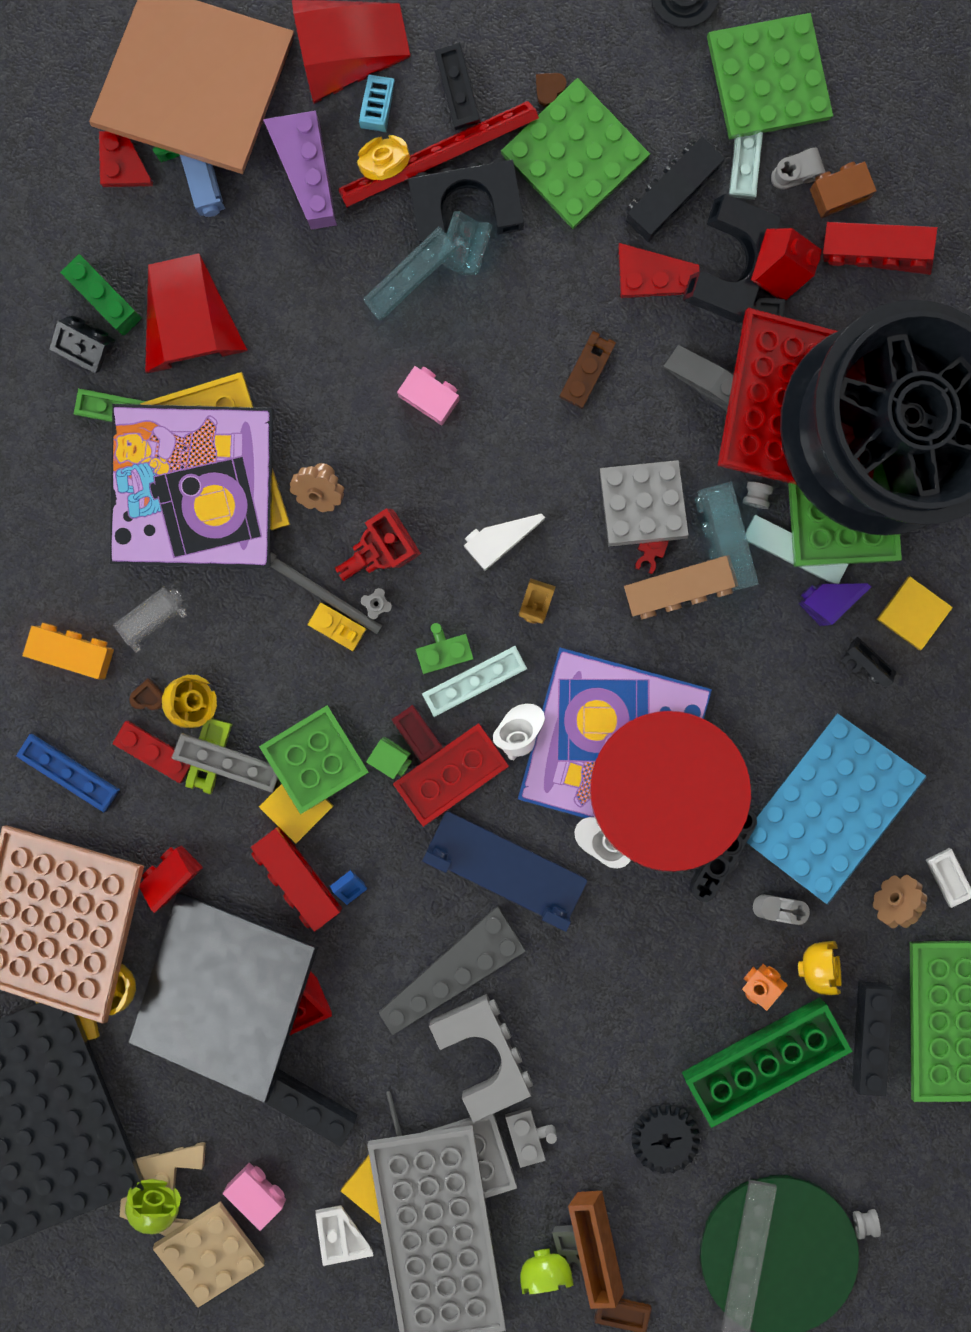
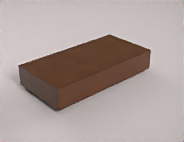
M621 1298L616 1308L596 1309L594 1322L633 1332H647L652 1308L649 1304Z

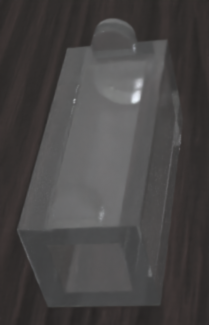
M163 587L113 624V626L127 645L131 646L137 653L141 650L138 645L140 642L179 614L182 618L187 615L184 610L185 608L181 604L184 600L175 589L171 590L170 588Z

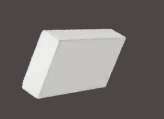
M948 848L926 859L949 907L953 908L971 899V887L952 849Z

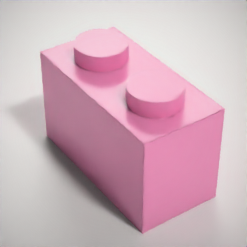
M414 366L397 391L398 396L442 426L460 400L459 395L456 394L458 390L446 381L441 384L435 380L436 375L425 367L419 369Z
M250 1162L227 1184L223 1195L259 1231L283 1209L286 1201L283 1191L277 1185H272L266 1179L265 1173L259 1167H254Z

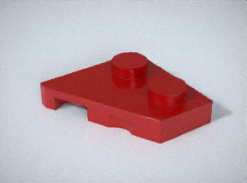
M99 131L100 184L102 187L153 186V182L131 139L108 131Z

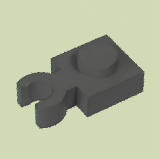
M555 1226L552 1234L558 1254L566 1256V1261L571 1270L573 1262L579 1265L580 1271H582L573 1226Z

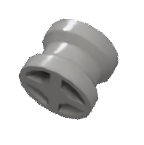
M747 482L746 488L748 493L743 499V504L755 508L768 509L770 504L768 497L772 494L773 487L758 482Z
M875 1209L868 1210L867 1213L853 1212V1224L858 1239H864L867 1235H872L873 1237L881 1236L880 1222Z

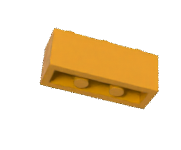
M42 622L41 626H31L22 656L95 679H105L114 649L106 647L108 643L106 641L92 638L91 642L81 639L82 634L67 630L66 634L57 632V626Z

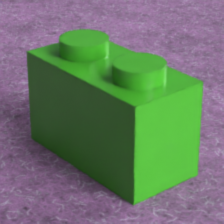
M383 737L366 762L394 779L397 775L402 777L412 761L408 759L411 754L410 752L388 738Z

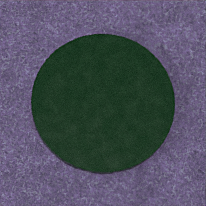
M770 1175V1177L757 1180L752 1179L740 1184L717 1203L706 1221V1227L700 1243V1262L704 1280L711 1296L722 1311L735 1322L755 1332H805L827 1321L847 1300L858 1272L859 1248L854 1228L848 1216L828 1192L810 1181H804L787 1175Z

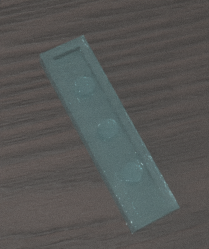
M438 227L363 298V301L376 318L382 321L458 248L445 231Z

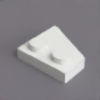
M342 1205L315 1210L323 1266L373 1256L372 1248Z

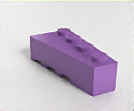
M316 111L263 119L311 230L337 225L320 122Z

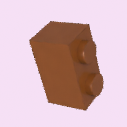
M865 161L857 165L855 162L848 163L842 166L839 172L831 174L830 171L825 172L815 178L816 181L810 188L821 218L870 200L876 192Z

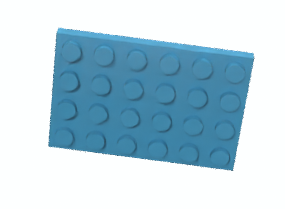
M837 713L758 815L756 828L747 843L828 905L927 777Z

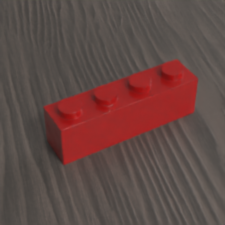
M276 827L250 847L253 850L251 855L260 866L264 865L269 871L267 876L276 887L279 885L285 892L283 895L285 901L292 908L295 906L300 912L299 918L306 928L309 929L311 927L315 932L340 913L342 910L340 904L290 838L279 827Z

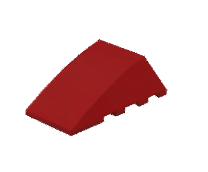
M292 0L293 14L313 103L321 101L322 97L332 92L335 94L343 90V87L355 81L360 82L366 79L367 75L373 72H380L411 57L400 3Z
M200 254L148 265L146 374L172 368L171 363L218 352L224 357L248 351Z

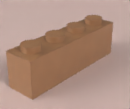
M730 555L625 585L624 589L632 616L640 615L642 620L656 616L655 610L665 608L666 612L682 608L681 603L691 600L692 605L708 601L706 595L717 593V597L732 594V588L739 585Z

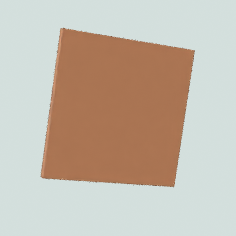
M137 0L89 122L92 127L243 174L295 37L294 31L197 0Z

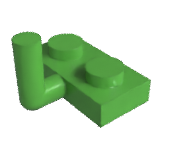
M434 623L431 626L436 643L416 649L423 674L473 659L467 635L464 634L446 640L442 626L438 623Z

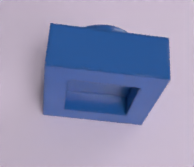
M351 870L330 886L333 893L346 905L367 890L365 883Z

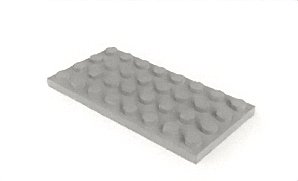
M473 1125L368 1141V1151L399 1332L506 1331Z

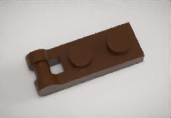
M592 331L559 398L583 409L617 343L611 339L607 341L599 337L600 334ZM594 346L603 350L600 357L591 353Z

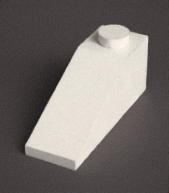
M542 514L486 527L480 532L475 529L465 538L467 543L464 545V548L486 571L542 523L545 517Z

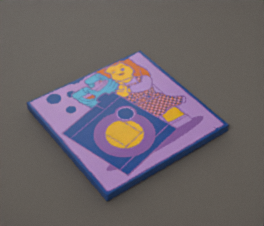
M559 647L542 708L545 721L536 736L535 745L530 752L518 800L583 818L594 817L590 799L591 774L599 752L607 740L629 721L649 713L678 711L704 719L712 689Z

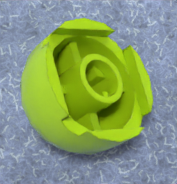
M142 1180L141 1184L144 1190L141 1191L140 1188L135 1187L133 1189L130 1188L128 1191L125 1205L126 1217L129 1224L141 1233H161L172 1225L178 1215L181 1201L180 1194L175 1187L174 1190L165 1187L167 1182L163 1180Z
M549 1248L534 1251L535 1256L527 1259L522 1266L520 1273L522 1294L527 1292L529 1294L556 1291L559 1290V1285H565L566 1288L574 1286L568 1262L559 1254H550Z

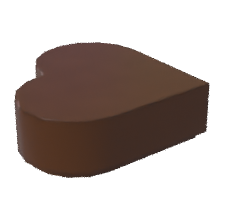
M561 73L536 74L537 101L540 105L547 107L566 89L567 81L564 75Z
M147 678L131 693L129 698L130 704L135 709L148 708L150 710H158L162 708L163 693L150 678Z

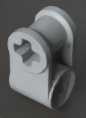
M810 148L799 154L782 159L771 174L773 186L777 189L785 190L803 183L816 181L815 178L826 172L818 148Z

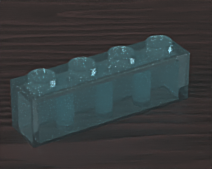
M732 481L701 489L697 492L698 497H695V503L698 512L703 513L705 520L702 523V530L705 538L710 539L712 547L708 549L710 560L730 555L739 585L732 588L733 591L758 585Z

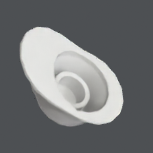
M522 704L512 708L495 730L493 742L508 755L510 760H515L516 757L530 753L535 745L536 736L544 724V712L534 704Z
M595 817L582 819L577 824L574 831L575 839L584 851L611 868L625 867L631 861L608 842Z

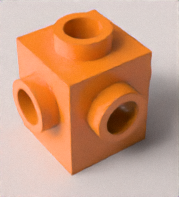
M762 964L758 970L753 967L744 977L747 983L742 990L752 1003L759 1004L767 1011L788 984L780 978V974L774 968Z

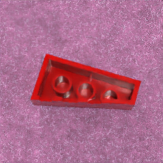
M827 222L823 259L824 262H828V264L833 266L848 264L858 267H872L931 275L938 227Z

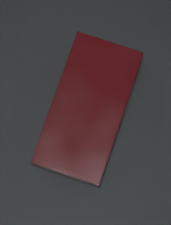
M411 705L391 719L421 763L443 748L414 705Z

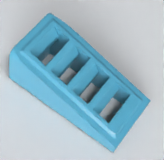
M368 75L359 118L360 128L381 132L387 131L395 79ZM373 83L387 85V90L373 88ZM372 93L385 95V99L374 98L371 95ZM370 103L383 105V108L371 107ZM368 113L381 114V118L368 116Z

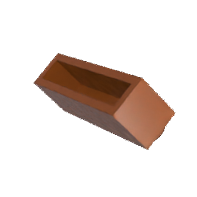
M577 1192L568 1208L590 1309L616 1308L624 1293L603 1192Z

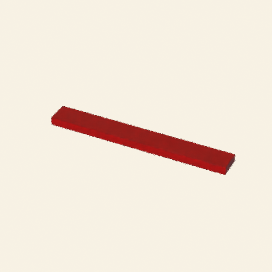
M526 101L410 155L407 166L391 178L372 180L364 176L339 188L340 196L346 207L538 119L537 111L529 101Z

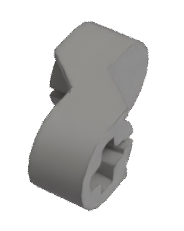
M764 894L759 895L753 903V911L757 917L772 921L801 925L808 920L810 914L809 907L805 902Z

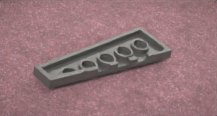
M497 906L490 911L465 936L460 938L447 952L441 955L428 969L422 972L409 986L405 987L379 1011V1015L392 1035L526 951L500 908Z

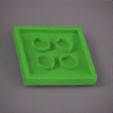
M328 705L259 746L300 815L369 773Z

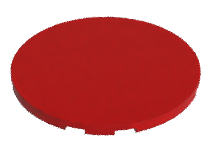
M660 711L629 721L607 740L599 752L592 770L590 799L598 826L608 842L619 853L643 867L675 872L705 865L723 854L733 844L742 831L749 813L751 785L748 770L741 753L722 730L709 721L689 713Z

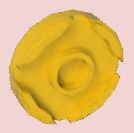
M394 135L388 136L389 139H382L381 136L367 142L358 154L359 160H357L360 172L372 180H384L400 173L407 166L410 159L406 142Z

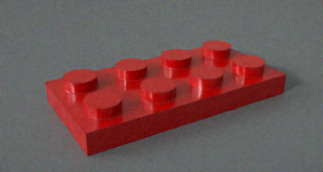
M478 723L395 781L393 785L424 827L505 770L509 765Z

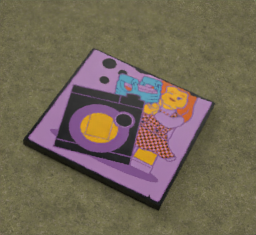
M112 404L110 564L270 568L274 409Z

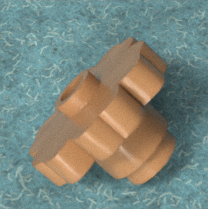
M319 463L315 467L300 468L299 473L294 474L290 482V492L297 495V502L308 509L316 508L320 512L333 511L336 505L341 504L344 497V487L338 484V477L335 476L334 469L324 463Z
M895 875L890 877L889 880L882 882V890L874 895L873 908L878 911L877 918L891 928H896L898 925L903 928L909 927L918 921L922 912L926 909L927 895L922 892V884L909 875H904L901 879Z

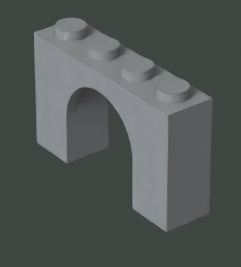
M487 994L430 1019L429 1023L430 1030L440 1050L466 1038L481 1037L493 1043L500 1053L501 1064L497 1072L491 1078L463 1090L462 1100L473 1122L531 1097L530 1087L533 1086L529 1073L527 1071L523 1072L519 1065L522 1062V1058L516 1047L512 1048L508 1041L511 1038V1034L505 1023L501 1025L497 1017L500 1014L498 1005L494 999L490 1001Z

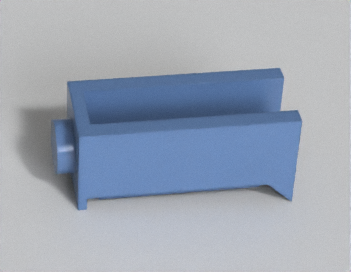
M180 155L195 209L200 216L212 217L219 214L220 210L225 209V206L222 203L223 200L213 165Z

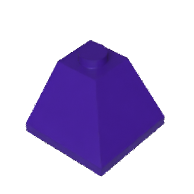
M868 583L821 584L816 587L811 585L802 593L801 596L804 599L798 604L819 626L832 625L871 586Z

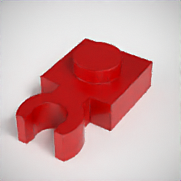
M669 541L639 543L637 550L644 552V554L636 561L635 569L639 570L641 563L646 561L650 564L648 573L652 574L656 569L655 556L663 558Z

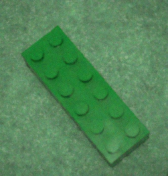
M819 997L688 1068L682 1074L712 1128L853 1051L829 1007Z

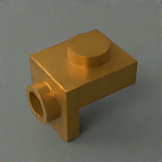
M530 578L519 616L529 623L544 624L556 586Z

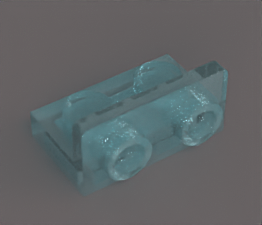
M454 211L438 262L460 275H477L490 238L492 224L477 222L461 211Z

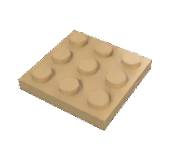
M221 1201L155 1242L153 1246L154 1252L197 1307H200L262 1268L265 1261Z

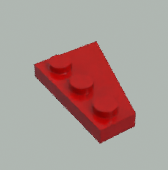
M618 244L621 298L684 295L690 275L699 272L698 264L629 245Z

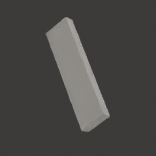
M184 733L180 734L172 755L174 760L272 793L278 779L268 762Z

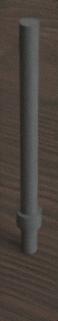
M271 552L270 568L272 567L367 629L378 634L382 628L381 624L277 559L278 556Z

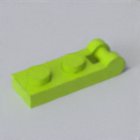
M211 718L203 725L199 739L226 747L232 724ZM191 765L185 787L191 789L197 787L203 789L204 793L212 794L217 774ZM199 770L208 773L206 779L198 777Z

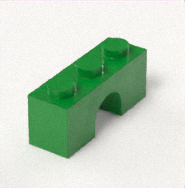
M80 254L60 272L123 336L142 319Z

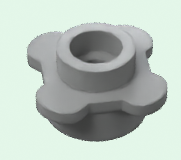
M377 588L373 594L369 596L364 595L361 598V604L366 606L368 617L371 619H377L379 614L389 612L392 608L391 603L387 602L384 596L385 592L383 589ZM375 601H378V606H374Z

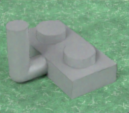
M531 1107L505 1114L520 1168L545 1161L540 1139L546 1137V1141L549 1144L555 1143L557 1140L555 1127L547 1125L536 1128Z

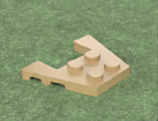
M201 1142L187 1148L181 1147L162 1154L156 1153L136 1158L143 1179L163 1180L167 1182L165 1187L174 1190L177 1167L203 1169L206 1143ZM127 1197L121 1199L120 1217L127 1219L125 1214ZM176 1218L168 1229L159 1234L167 1236L189 1222L190 1219Z

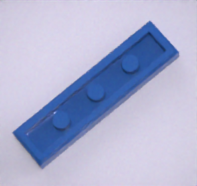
M29 734L16 757L103 813L108 810L120 789L34 734Z

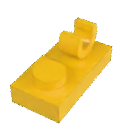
M321 602L308 623V626L351 651L355 650L366 631V628Z

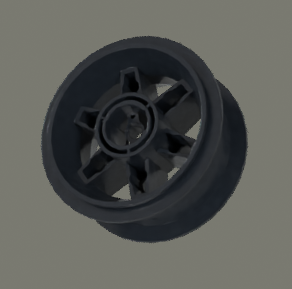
M896 301L879 306L863 314L847 328L829 335L815 345L800 361L791 375L782 402L780 417L782 448L788 468L796 484L805 497L825 516L850 530L869 535L888 536L908 533L929 524L945 523L971 513V317L951 306L933 301ZM863 357L866 383L846 378L853 365ZM914 358L922 363L930 372L917 371ZM905 413L909 417V423L905 419ZM841 422L853 427L855 438L849 445L846 442ZM936 458L952 462L949 472L940 482L938 480ZM881 463L883 464L890 490L881 487L868 475L870 471Z

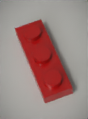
M129 721L124 722L112 743L178 783L183 782L190 770L191 765L172 759L175 748Z

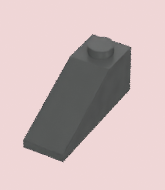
M678 345L663 368L727 412L734 375Z

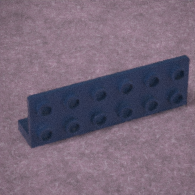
M449 811L445 812L422 862L445 873L449 870L541 915L543 921L565 932L571 923L570 916L587 883L586 878Z

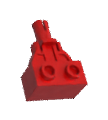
M386 508L365 522L367 529L363 533L360 542L352 547L357 552L354 556L336 566L335 570L337 573L340 572V578L346 581L363 568H366L368 573L373 572L377 568H401L421 555L396 512L393 509Z

